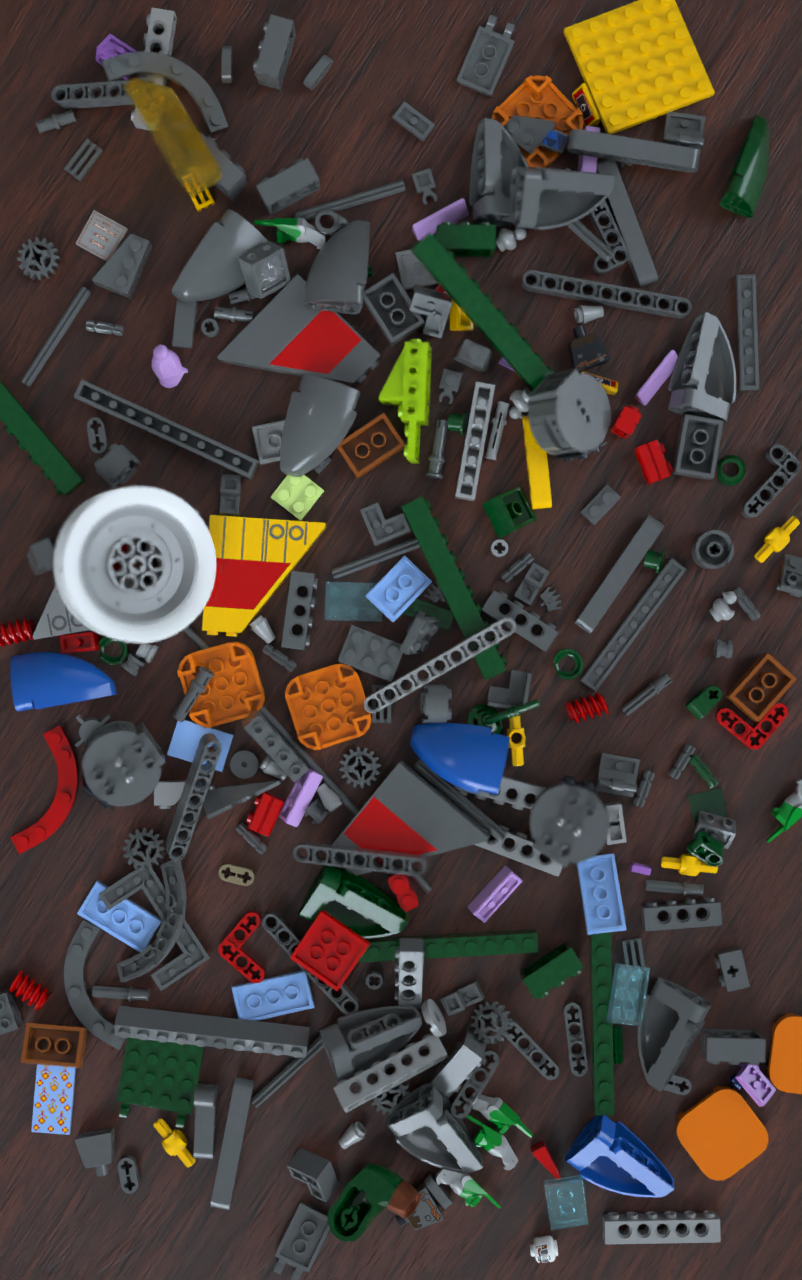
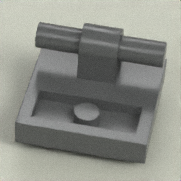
M677 112L667 113L662 143L696 148L701 151V146L704 143L705 116Z
M785 554L783 557L780 583H777L776 590L787 592L788 595L799 598L802 596L801 557Z
M419 610L414 621L410 622L406 630L407 634L402 642L400 651L404 654H423L429 647L431 637L437 632V625L440 620L435 617H424L426 613Z
M601 752L595 785L598 791L634 797V792L636 793L637 791L636 780L640 759Z

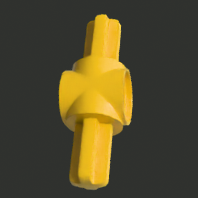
M791 516L781 527L773 528L765 536V544L754 555L756 560L763 563L773 551H781L789 543V535L800 524L799 520Z
M516 716L511 719L509 718L510 728L507 729V736L510 737L508 748H511L512 765L522 766L524 765L523 747H525L526 738L524 727H521L520 716ZM520 733L521 740L518 743H513L511 741L512 734Z
M682 854L679 858L665 856L661 858L662 868L678 869V872L682 875L697 876L699 872L715 874L718 870V866H710L691 854Z
M159 1118L153 1125L163 1137V1148L169 1155H177L186 1167H191L196 1162V1159L186 1148L188 1143L186 1137L178 1129L172 1131L164 1119Z

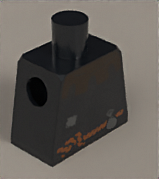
M583 325L572 329L576 339L570 341L568 346L573 369H577L580 373L610 361V356L596 332L587 335Z

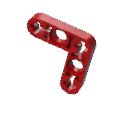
M775 703L753 728L728 708L718 709L715 718L721 726L745 746L756 750L763 746L788 715V709L782 703ZM775 708H782V715H776L774 718L777 720L776 723L768 718V715L773 717L776 714ZM728 712L727 717L731 720H734L735 717L736 720L732 723L727 720L721 721L722 716L720 714ZM764 721L771 723V728L767 732L761 728V724ZM738 723L744 726V731L741 734H737L734 731V727ZM756 730L765 735L764 737L759 736L756 739V741L758 742L757 745H750V743L752 742L750 738H755L759 734L755 732Z
M256 911L246 913L218 948L220 956L252 983H260L265 976V970L240 947L261 923V916ZM248 916H250L251 918L255 916V921L257 922L256 924L251 923L248 929L245 926L241 925L242 923L244 925L248 923ZM238 929L243 930L245 938L237 939L234 935L235 931ZM223 945H230V950L233 953H235L236 950L239 952L235 955L233 960L231 959L232 954L230 952H223ZM238 957H245L247 964L239 966L236 962ZM250 963L253 964L251 969L254 971L260 970V978L258 976L252 977L253 972L250 969L248 972L245 971Z

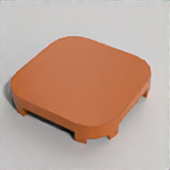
M539 75L527 77L523 84L500 106L495 108L491 118L498 121L503 127L513 115L549 120L555 124L553 129L567 135L570 134V130H582L584 124L583 113L580 108L577 109L552 83L551 78ZM518 146L529 168H547L560 156V154L546 151L543 147L539 146L530 155Z
M238 641L228 642L196 651L185 656L180 662L177 672L185 695L191 687L190 682L198 675L200 666L211 670L215 674L214 678H211L206 685V691L198 696L190 710L189 716L198 725L212 728L246 718L255 709L259 711L263 707L265 694L256 661L251 649L244 643Z
M344 663L334 664L299 675L287 685L285 700L287 701L298 739L305 747L320 750L360 737L370 728L372 721L371 713L367 712L364 707L366 696L360 677L353 667Z
M785 1013L775 1023L773 1022L771 1028L773 1033L769 1065L766 1067V1071L771 1083L778 1090L802 1094V1016Z
M718 1085L712 1088L713 1092L685 1113L681 1112L677 1116L678 1119L675 1124V1133L680 1143L701 1171L708 1178L716 1181L725 1180L763 1153L769 1142L766 1128L735 1088L728 1086L720 1087Z

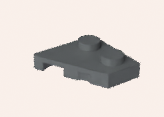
M513 115L504 128L517 145L531 155L555 124L549 120Z

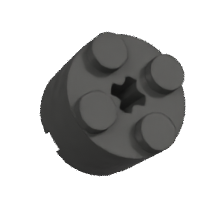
M115 443L108 449L109 453L104 458H99L94 464L96 472L113 489L118 488L117 484L121 483L124 485L137 472L136 465L140 466L141 464L124 445L118 446Z
M720 530L707 531L697 536L691 548L692 558L694 562L704 569L721 568L731 561L734 555V545L725 532ZM714 546L713 549L716 550V553L711 554L709 547Z
M446 684L423 685L422 688L425 689V692H421L420 709L421 714H425V719H422V723H446L447 720H451L452 711L451 708H448V700L452 699L451 689L447 688Z

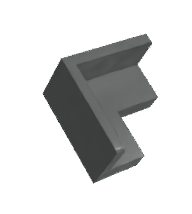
M414 285V294L409 310L427 315L422 330L423 334L441 338L452 306V298L447 293Z
M378 503L360 510L375 547L410 533V528L403 513L385 520Z
M511 670L508 688L489 686L487 705L510 708V706L516 704L519 706L527 703L532 673Z
M300 1148L287 1164L291 1176L306 1183L311 1195L327 1202L339 1186L331 1162L305 1149Z

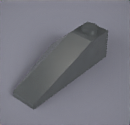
M280 779L225 785L217 788L213 785L208 788L203 803L206 815L210 819L231 809L235 804L243 803L251 799L252 796L268 791L282 782Z

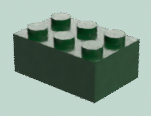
M442 222L441 225H437L436 235L442 241L440 245L445 250L449 249L455 257L494 256L496 249V225H491L490 222H481L480 225H472L470 222H462L460 225Z
M565 941L520 971V975L534 999L538 997L541 999L547 996L549 990L553 987L558 988L562 986L570 976L575 977L582 972L581 969L584 967L568 941Z

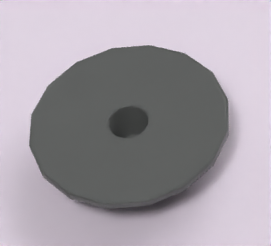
M246 750L238 751L233 755L230 762L233 774L242 779L255 775L259 765L257 757L252 752Z

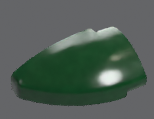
M755 115L751 121L719 202V206L747 218H752L756 211L766 182L769 165V124L761 116Z
M328 865L323 866L298 913L299 916L314 923L320 912L324 910L364 939L400 933L408 923L409 918L407 912L402 910L394 900L360 875H352L345 869L342 870L336 866Z

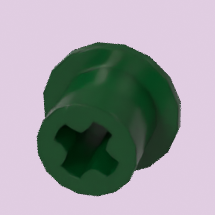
M467 411L463 415L450 413L447 425L448 430L458 431L461 433V436H465L469 422V413Z
M648 550L643 566L655 569L656 574H659L663 565L665 550L662 553Z

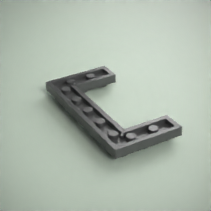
M141 866L99 893L104 904L110 910L142 889L162 921L166 919L168 910L166 909V889L154 870L148 866L145 867V871L141 870ZM185 919L176 941L183 953L150 974L160 991L210 959Z

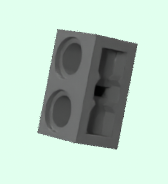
M10 988L0 991V1035L17 1030L23 1024L13 992H9Z

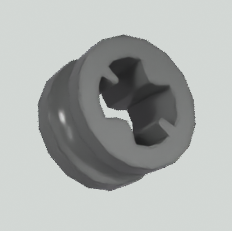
M206 319L202 322L201 330L207 337H214L219 332V325L214 319ZM210 323H212L215 330L208 333L205 326L207 324L210 326Z
M378 971L369 972L366 977L367 986L373 990L379 989L383 984L382 974ZM371 976H373L374 978L379 977V979H378V982H379V983H378V984H376V983H372V984H371V983H370V981H371V978H370V977H371Z

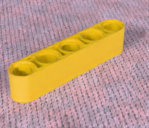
M529 415L523 416L532 509L552 508L547 452L538 445L532 434Z

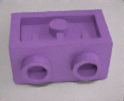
M109 34L97 46L95 60L102 65V60L137 51ZM130 76L123 77L124 80L130 78Z
M742 1062L740 1064L742 1069L735 1078L756 1104L762 1107L775 1093L776 1089L771 1081L763 1075L758 1065H749L747 1062Z

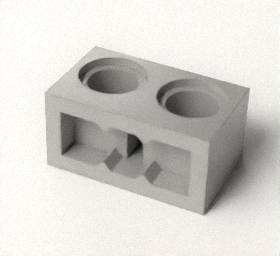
M605 803L610 822L609 834L605 843L611 845L627 842L621 803Z

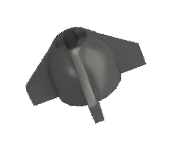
M77 713L75 718L80 722V737L75 742V746L78 747L83 742H86L88 737L97 728L110 719V715L106 714L99 719L95 717L85 719Z

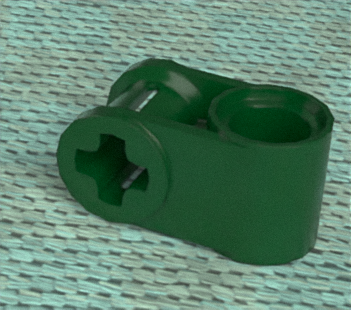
M708 685L695 695L685 707L700 720L721 700L722 691L714 685ZM710 690L716 691V692L714 693V694H715V698L709 697V696H710V693H709Z
M699 832L693 841L687 843L686 847L689 853L708 865L717 867L723 863V844L706 833Z

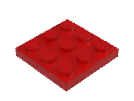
M322 910L290 959L338 991L370 943Z

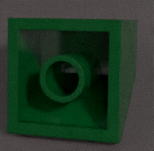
M521 486L502 493L482 504L499 539L537 520Z

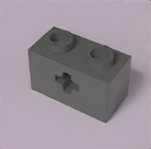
M738 946L715 951L714 963L716 968L720 970L721 975L718 976L720 986L724 987L727 992L750 987L742 950ZM729 966H733L732 973L728 972L730 970Z

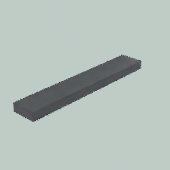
M756 274L736 275L739 391L759 390Z

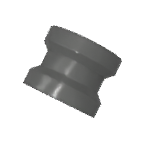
M715 639L714 657L720 658L725 656L726 658H731L733 653L732 640L721 641L720 639Z
M129 653L128 659L121 664V667L132 675L137 676L139 668L143 667L145 663L134 654Z

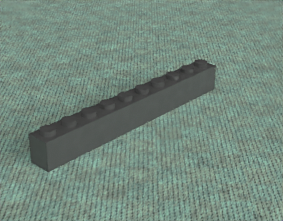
M82 379L75 392L74 398L250 480L253 479L260 464L254 458Z
M119 1006L114 1024L115 1036L121 1038L129 1037L140 1040H155L162 1043L173 1042L180 1045L190 1044L199 1047L208 1046L217 1049L226 1048L236 1051L270 1053L277 1056L287 1055L295 1058H306L310 1027L128 1006Z

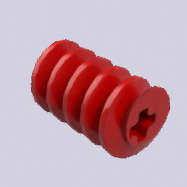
M23 617V623H20L18 619H15V625L8 621V627H5L4 623L1 622L0 646L4 647L6 643L13 645L14 642L17 644L21 642V639L24 642H27L29 638L33 640L35 632L33 620L30 619V622H28L26 617Z
M599 692L595 693V699L592 695H588V701L584 697H581L580 703L577 699H574L573 706L569 701L566 702V710L571 724L573 719L579 724L580 717L587 721V715L594 719V713L601 717L602 710L607 715L609 714L605 698Z
M21 970L10 984L9 992L12 993L17 990L16 997L23 994L22 1001L24 1002L29 999L28 1006L30 1007L35 1003L34 1010L37 1011L42 1008L53 992L46 995L48 988L40 990L41 983L34 986L35 979L28 982L29 974L22 977L23 970Z

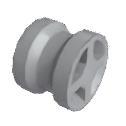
M143 642L137 650L136 657H142L147 663H150L158 650V646H152L149 642Z

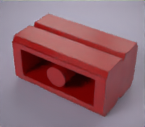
M632 405L624 407L618 413L611 426V432L624 439L632 435L641 418L639 409Z
M655 440L634 449L647 485L671 476L670 472L673 470L671 463L666 461L663 455L666 453L663 443Z
M263 792L262 795L259 794L254 802V805L257 806L254 813L250 812L246 821L249 823L248 829L269 837L285 800L268 792Z

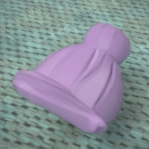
M160 344L154 348L151 366L160 384L166 388L177 386L183 375L188 373V369L182 367L178 355L172 350L167 349L166 346Z

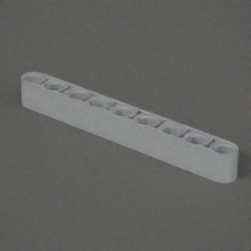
M511 617L499 619L373 692L364 702L365 709L370 713L382 710L510 636L516 628L514 619ZM509 621L513 627L511 630L505 631L501 627L502 623ZM493 631L496 637L494 640L489 641L485 638V633ZM476 641L479 644V648L471 650L468 647V643ZM458 650L461 652L462 658L455 660L452 658L451 653ZM442 660L445 663V668L437 669L435 662ZM426 670L428 678L421 679L418 676V672ZM405 679L410 680L412 687L405 689L401 684L402 681ZM392 689L395 692V697L388 698L385 695V691ZM376 699L378 707L372 708L369 705V700Z

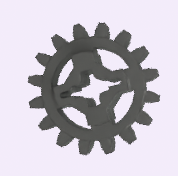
M36 237L35 242L28 239V245L22 244L24 250H18L22 257H18L17 260L22 263L19 265V268L24 270L23 273L26 276L30 274V278L33 280L37 276L42 281L43 276L47 279L50 278V272L54 275L56 274L53 269L54 267H60L56 261L61 260V258L56 255L59 251L57 248H53L54 244L52 242L48 243L45 238L41 242ZM38 247H44L46 249L39 250ZM37 254H38L39 256H41V257H40L41 265L39 264V262H37V260H38ZM36 267L39 268L40 271H34L32 269Z
M357 746V751L354 752L351 748L350 755L344 754L346 760L340 761L344 767H341L339 770L345 772L342 778H348L347 784L353 782L354 788L357 784H360L361 788H363L364 783L371 786V779L377 781L375 774L379 775L380 771L376 769L381 767V764L376 763L379 757L372 756L374 754L373 750L368 753L367 747L361 751L360 747ZM356 755V761L348 765L349 760ZM363 755L370 758L372 762L365 761ZM359 759L362 766H366V768H363L362 776L359 769H355L358 766ZM373 770L372 774L365 779L366 772ZM349 772L355 773L358 776V780L353 778Z
M143 828L142 833L136 829V835L130 833L131 839L124 841L128 844L127 847L122 848L127 852L123 855L124 858H130L127 863L129 865L134 863L135 869L141 866L142 871H145L146 866L152 869L153 863L159 865L157 859H163L164 857L160 853L165 851V848L161 847L164 841L159 840L161 836L159 834L154 836V830L152 829L147 833L146 828ZM144 837H149L154 841L147 842ZM137 841L135 847L132 848L134 842ZM142 843L147 847L146 855L141 851ZM156 850L154 857L151 858L153 851ZM134 857H142L144 862L137 861Z
M487 1001L486 1005L479 1004L480 1009H474L476 1016H471L475 1020L471 1027L476 1028L473 1033L479 1034L478 1040L484 1039L486 1044L490 1042L496 1044L497 1041H504L503 1036H509L507 1029H512V1026L508 1025L512 1018L507 1017L510 1011H504L505 1005L499 1006V1002L492 1003ZM490 1009L494 1010V1011L491 1012V1013H487V1012H486V1011H488V1010H490ZM492 1032H496V1033H497V1034L494 1035V1036L489 1035V1034L492 1033Z
M402 1082L376 1096L371 1101V1105H377L376 1112L381 1109L383 1110V1115L386 1112L390 1114L398 1105V1096L403 1093L400 1100L402 1101L411 1093L410 1090H406L409 1084H403ZM387 1092H390V1094H393V1097H390V1095H387Z

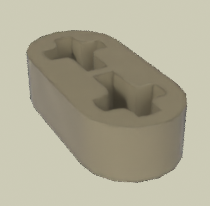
M226 863L219 869V877L226 882L248 886L255 879L254 871L248 867ZM229 867L230 871L236 873V875L230 874L226 877L223 870ZM245 872H248L251 879L245 882L244 878L238 876V874L244 875Z

